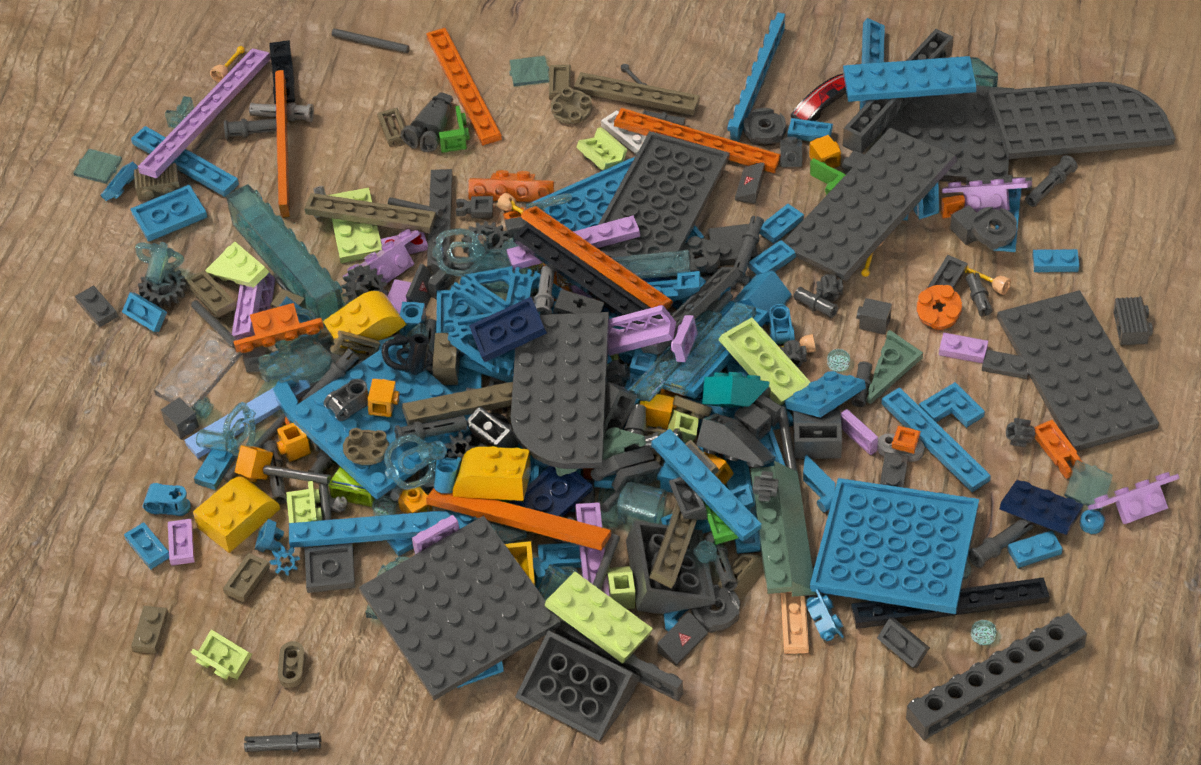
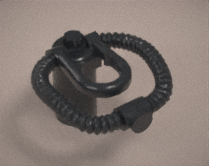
M396 334L393 339L386 341L382 345L383 360L386 365L394 370H402L418 375V373L423 372L433 364V354L428 348L429 338L425 335L415 334L411 337ZM410 343L409 348L399 349L396 353V358L401 364L395 363L390 359L388 354L389 347ZM402 354H408V358H406V361L405 358L401 356Z

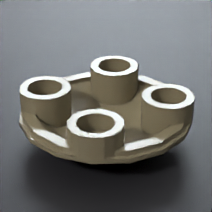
M571 87L562 88L561 92L551 102L553 116L566 124H577L584 121L592 110L591 97Z
M353 428L349 431V436L346 437L343 443V453L347 459L356 464L374 465L387 457L390 451L386 433L382 430L372 431Z

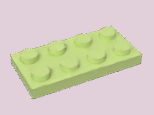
M369 188L329 195L372 202ZM331 218L341 263L362 260L367 255L373 252L378 253L382 250L377 225Z
M752 317L725 332L718 339L749 375L761 376L760 380L770 382L769 387L771 391L769 397L778 405L784 404L786 399L795 392L807 387L810 383L806 376Z
M574 572L546 600L544 605L622 664L646 640L653 630L652 627L577 572Z

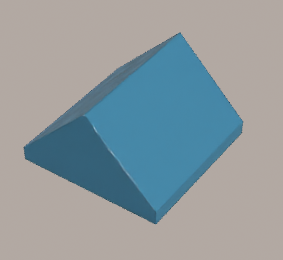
M772 270L755 275L733 301L768 311L770 317L771 307L776 304L785 305L792 297V294Z

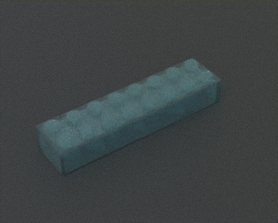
M247 184L226 195L232 225L273 273H278L287 289L291 293L305 298L306 308L309 313L316 318H322L323 322L345 306L341 298L343 291L340 284L331 279L328 270L319 265L314 254L310 255L305 244L296 239L291 228L287 229L282 218L274 214L270 204L262 200L257 190L254 191Z

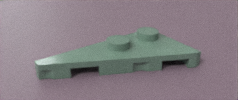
M891 330L887 332L886 341L874 371L872 384H870L866 402L872 404L923 359L922 351Z
M616 427L608 429L604 434L603 461L614 455L625 453L624 447L637 444L639 447L646 445L645 437ZM555 467L558 476L577 471V469Z

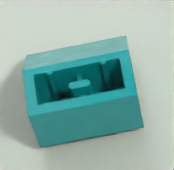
M715 372L714 376L704 378L702 404L717 407H749L769 387L770 382L760 380L761 376L747 375L746 378V376H742V373L728 372V374Z

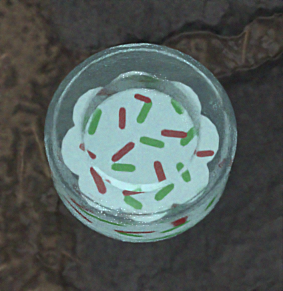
M842 349L832 350L827 356V365L833 371H844L850 365V355Z
M381 496L375 499L372 504L374 516L395 515V501L389 496Z
M979 620L972 626L971 637L979 645H989L996 638V627L988 620Z

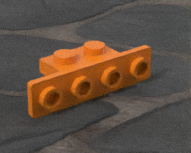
M499 170L493 173L490 179L470 178L468 180V197L471 200V197L493 196V201H498L502 194L508 193L516 201L533 202L554 193V181L535 180V174H530L528 171H519L515 174L509 173L506 170Z
M294 303L250 314L255 335L236 340L233 343L236 352L248 353L259 346L270 347L281 340L292 341L300 335L317 334L320 330L324 329L322 318L299 323Z

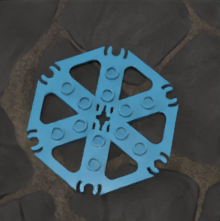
M512 266L466 274L465 277H461L460 284L455 282L451 286L443 321L444 333L450 332L448 334V341H451V345L491 372L493 365L496 366L495 373H499L500 368H505L508 370L507 375L510 376L514 369L515 349L484 363L480 352L467 343L469 340H474L469 325L530 297L532 289H539L541 274L534 271V276L532 277L531 269H528L527 274H521L519 272L520 267H516L515 273H513ZM498 281L506 282L509 285L506 301L482 286V284ZM553 283L552 297L557 300L562 288ZM554 301L553 307L551 308L552 314L556 301ZM459 302H466L483 313L465 318H454L456 306Z

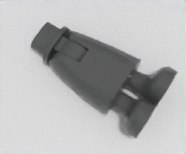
M442 92L434 96L412 121L411 125H407L402 129L400 134L402 140L411 148H417L420 142V149L423 152L436 150L439 145V132H444L449 119L453 97Z

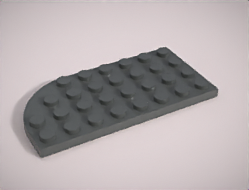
M1093 82L988 92L987 98L1008 159L1174 145L1175 136L1163 109L1147 95L1125 85L1111 82Z
M609 313L540 315L547 333L515 348L511 424L515 437L523 449L530 451L532 457L547 465L563 469L603 468Z

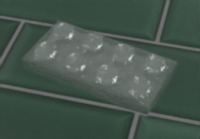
M207 329L154 389L155 395L170 403L180 397L194 411L243 353L236 352L218 333Z

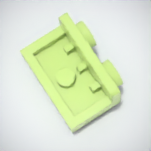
M602 127L597 128L594 138L579 140L576 147L601 170H606L623 162L627 153V148Z
M308 481L309 489L286 492L289 523L322 521L321 507L317 508V503H320L319 489H314L313 481Z
M210 630L199 651L196 649L191 651L197 657V663L206 668H209L210 665L216 668L214 673L226 680L229 676L238 680L252 656V653L213 630Z

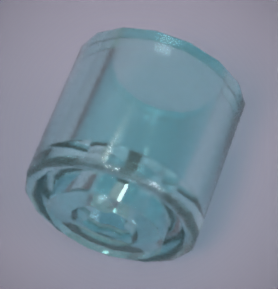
M632 481L627 482L622 488L617 502L616 512L618 521L631 526L635 520L661 524V518L666 507L667 491Z

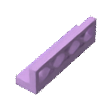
M270 272L254 288L240 285L232 335L237 340L255 335L250 314L271 309L270 304L273 298L275 278Z
M663 305L609 319V356L673 340L676 321ZM659 314L663 317V319L652 318V316ZM638 320L645 323L639 325L636 323H632V321ZM613 326H621V327H624V329L619 330V329L612 328V327H613Z

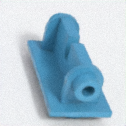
M816 589L818 597L808 598L806 607L814 621L822 617L821 620L815 623L820 637L825 639V641H830L838 633L843 638L844 635L840 629L843 627V624L837 614L833 615L831 609L834 608L831 599L828 595L823 596Z

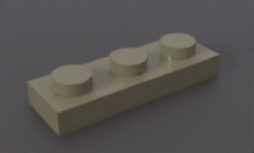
M205 270L185 279L188 288L217 318L236 309L235 301Z

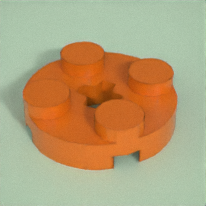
M950 285L931 286L922 291L918 296V317L923 324L931 326L932 329L944 330L950 328L961 316V298ZM937 303L945 305L943 307V311L939 312L938 309H933V307H935Z

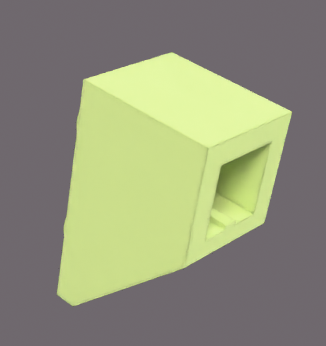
M672 409L668 429L674 431L675 428H680L683 442L687 443L690 439L694 441L697 435L699 418Z
M630 566L609 568L607 577L610 597L626 609L635 608V586Z

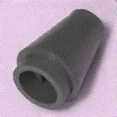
M633 405L624 429L625 431L643 436L647 435L645 406Z

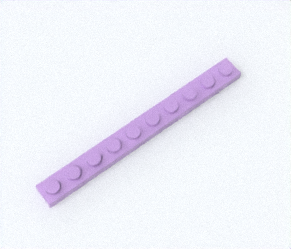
M252 48L138 166L139 173L158 178L271 60L270 53Z

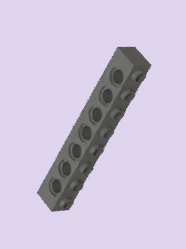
M935 29L906 61L949 58L952 55L953 36ZM913 97L869 100L843 128V147L863 153Z
M1069 612L1061 617L1057 616L1048 625L1034 629L1022 640L1017 639L1008 648L994 652L989 659L982 663H975L963 674L954 675L944 685L935 686L928 694L921 698H914L907 705L906 720L924 741L1084 648L1087 633Z

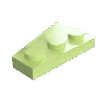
M236 242L228 246L205 270L212 278L219 277L223 281L232 280L236 284L253 288L269 273L265 266Z

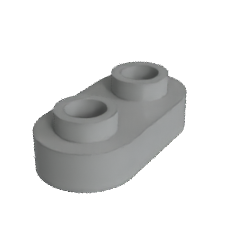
M884 434L878 439L877 450L882 456H885V452L908 455V461L915 462L924 455V444L921 440H919L913 454L892 448L895 434Z

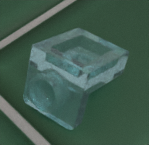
M183 96L181 104H178L176 111L166 110L165 117L168 127L176 128L194 109L191 97Z

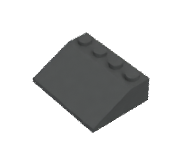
M635 520L626 538L630 568L633 573L637 611L663 614L715 604L716 599L702 530H693L673 587L669 588L649 578L668 525Z
M548 630L515 698L601 741L630 700L641 676Z

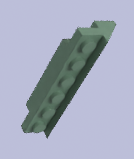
M774 461V466L751 468L752 487L754 477H761L762 471L773 472V478L779 479L777 497L770 496L769 502L758 501L759 495L753 494L756 519L761 523V529L758 531L767 594L791 592L792 597L816 595V592L810 589L813 568L798 472Z

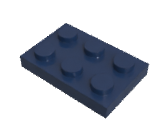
M528 297L469 325L484 363L547 333L532 297Z
M549 466L527 486L524 501L511 500L509 503L564 517L593 490V485L576 471L558 476L556 468Z
M1016 480L1001 501L999 510L1067 535L1081 514L1084 504L1078 503L1074 499L1054 494L1050 490L1038 488L1029 482Z

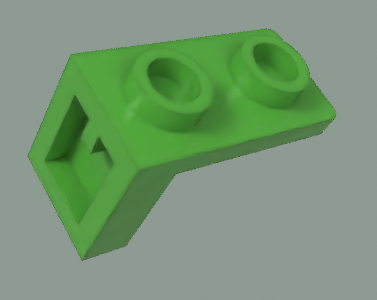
M455 106L459 129L439 132L442 153L467 149L466 140H470L468 127L464 128V125H467L465 113H461L460 106Z
M814 158L810 161V175L827 184L825 188L826 195L845 176L843 172L828 166L824 162Z

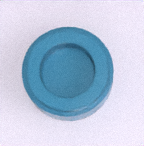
M1097 510L1083 512L1080 518L1081 529L1089 534L1099 533L1104 527V516Z

